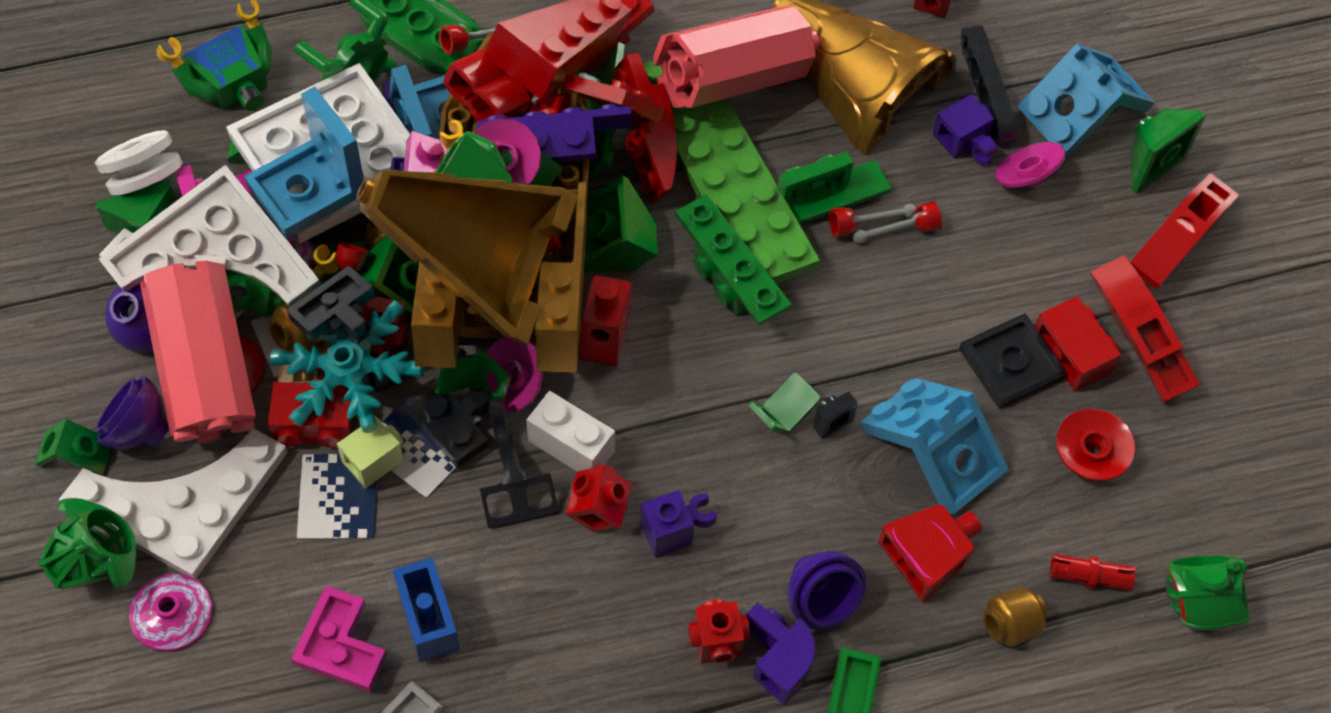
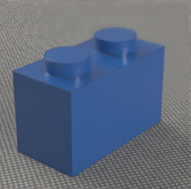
M433 557L393 569L397 591L419 662L460 650L457 631Z

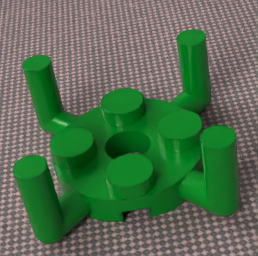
M350 0L349 5L372 22L367 31L358 33L355 36L351 33L343 36L338 43V53L334 59H328L305 41H300L295 47L297 55L324 73L322 81L360 63L375 84L382 73H391V69L396 68L395 62L388 57V51L384 49V45H387V43L381 38L389 17L384 11L368 0Z

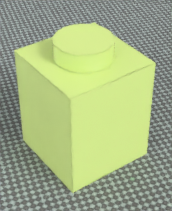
M376 416L378 428L375 431L364 433L360 427L337 443L341 462L365 489L404 461L401 450L403 440L400 434L390 424L385 427Z

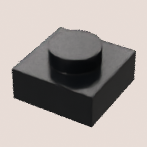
M849 391L838 398L830 396L822 401L817 407L813 428L821 439L854 421L858 402Z

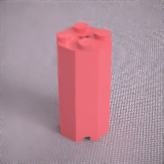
M794 5L767 9L662 35L653 56L655 67L661 65L663 76L657 77L658 84L664 83L670 103L674 108L684 106L686 108H693L806 77L816 57L815 50L819 47V37Z
M207 260L196 261V269H185L184 263L163 267L145 274L144 281L140 283L170 436L174 437V442L197 439L198 444L211 443L221 439L220 433L229 430L231 433H241L255 428L253 419L256 415L224 264Z

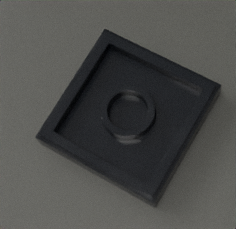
M1026 313L961 342L959 347L964 358L998 409L1063 380L1066 375V371Z

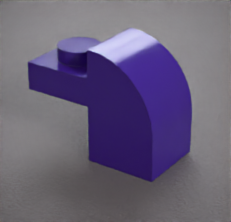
M757 602L746 615L750 634L769 651L756 663L753 679L785 705L808 678L815 651L814 639L809 627L801 618L789 629L786 627V621L777 611L772 608L767 610Z

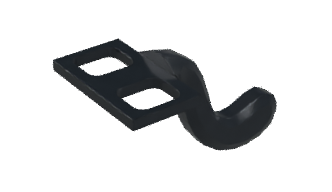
M501 397L491 398L488 408L495 441L504 467V476L499 484L479 488L488 528L559 512L551 473L528 476L522 470L512 441L505 403ZM548 483L552 499L551 504L546 507L531 509L528 504L526 488L532 484ZM507 491L510 494L513 508L512 513L507 516L492 518L489 515L486 501L487 496Z

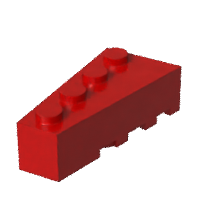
M567 0L499 22L483 56L542 100L564 83L567 73L574 75L617 40L632 10L620 0Z

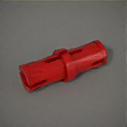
M1053 553L1049 570H1052L1049 572L1050 579L1084 583L1086 588L1095 589V586H1102L1131 592L1135 583L1136 575L1132 574L1136 572L1135 566L1100 561L1099 557L1089 556V559Z

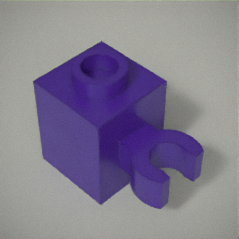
M971 94L937 113L932 134L954 159L971 150L974 159L981 166L994 160L991 152L997 149V145L989 137L994 118L986 105L981 104Z
M679 490L641 503L640 524L655 558L692 545L694 526L708 528L716 523V512L704 515L697 510L702 506L708 505L709 496L707 493L694 496L689 505H685Z

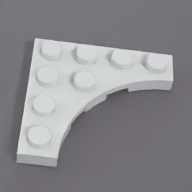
M226 165L99 258L100 262L124 292L129 291L140 284L141 281H144L145 274L179 263H184L185 268L196 267V261L205 260L224 264L226 270L234 271L257 280L281 297L289 307L321 285L317 276Z
M252 429L239 444L219 460L191 474L174 479L156 482H127L107 478L83 468L59 498V501L66 498H79L107 507L129 524L135 537L136 548L180 573L197 579L288 452L285 445Z

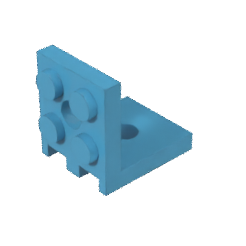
M1077 43L1017 107L1049 142L1059 143L1065 150V157L1068 158L1117 106L1146 113L1155 102L1110 54ZM1071 96L1074 100V109L1069 115L1064 116L1060 111V104L1065 97Z
M403 65L391 69L389 101L394 105L398 118L409 133L415 131L438 139L441 121L439 110L450 95L443 82L445 76L413 85L407 66Z
M315 86L301 93L311 140L244 176L248 188L286 238L356 200L358 190L364 180L356 138ZM298 183L309 186L301 194L289 192V189Z
M916 378L903 384L897 394L888 401L876 405L872 409V413L860 421L867 435L913 450L938 504L943 505L952 516L1009 470L972 392ZM964 450L966 454L965 462L958 469L956 459L958 454Z

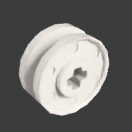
M155 131L133 138L110 149L97 158L95 165L100 173L118 171L105 184L111 195H122L142 189L162 180L181 167L183 162L177 152L160 154L172 142L168 131Z

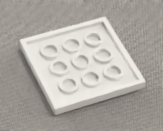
M360 63L226 127L229 137L253 172L311 140L301 93L315 86L356 138L364 179L366 177L372 179L376 173L383 169L391 170L393 157H405L406 140L410 135ZM298 183L293 185L289 192L301 194L309 186ZM357 200L352 201L295 233L294 236L299 243H302L361 213V202Z

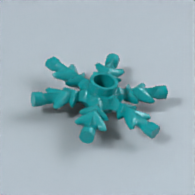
M393 300L381 317H379L376 311H373L370 316L369 328L367 329L370 336L359 344L347 339V335L343 330L335 334L330 329L327 331L328 334L321 336L323 340L332 342V346L329 347L326 354H320L314 345L310 353L299 343L294 344L295 352L276 349L271 351V365H290L287 370L288 375L302 371L307 368L306 375L313 373L317 368H321L325 372L323 381L309 383L315 389L303 392L295 397V400L303 403L288 416L292 422L301 427L313 410H315L317 416H321L324 411L326 397L333 401V388L343 385L349 389L344 396L343 403L351 400L347 418L351 419L358 414L364 433H371L378 428L371 408H378L381 403L367 394L373 391L374 388L362 384L368 373L374 372L380 381H382L383 375L386 374L392 381L398 384L402 382L401 374L414 377H423L425 374V367H415V361H404L408 356V352H401L388 358L389 351H386L376 359L369 353L371 346L385 344L380 339L381 337L390 335L399 329L398 326L391 325V323L405 311L403 306Z

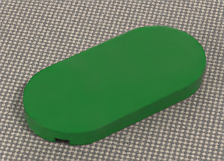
M368 0L384 11L389 17L381 38L430 72L446 75L451 63L477 52L482 44V39L477 38L469 40V45L466 49L459 53L447 55L443 51L439 39V32L442 26L454 24L463 27L468 33L480 31L473 19L445 0ZM360 13L361 21L368 29L372 21Z

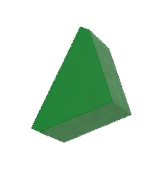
M167 179L142 189L116 195L95 203L106 229L120 233L125 228L134 233L175 203L176 198L170 181Z

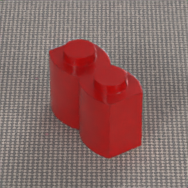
M484 49L450 64L443 80L444 85L453 98L460 104L468 107L476 122L486 120L493 115H505L509 118L524 116L531 102L526 88L484 57Z

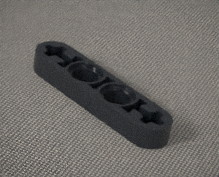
M982 25L964 27L961 30V47L979 102L988 107L994 118L990 131L991 138L996 144L1015 142L1017 137L1015 116L984 27Z

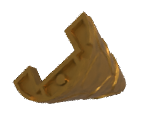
M776 0L772 8L794 5L810 24L811 29L817 33L819 47L815 50L816 57L806 79L823 106L829 109L853 147L857 148L865 156L888 135L893 113L922 85L934 92L955 72L956 57L950 51L923 39L894 30L885 24L852 15L848 9L818 0Z
M383 169L376 173L372 179L366 177L356 197V200L361 202L360 211L414 262L420 261L455 296L462 297L501 334L520 344L529 343L541 307L529 301L549 239L566 232L578 194L567 191L562 187L507 183L505 180L455 178L453 173Z

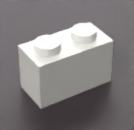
M550 390L526 420L528 441L575 471L595 468L597 465H605L615 452V430Z

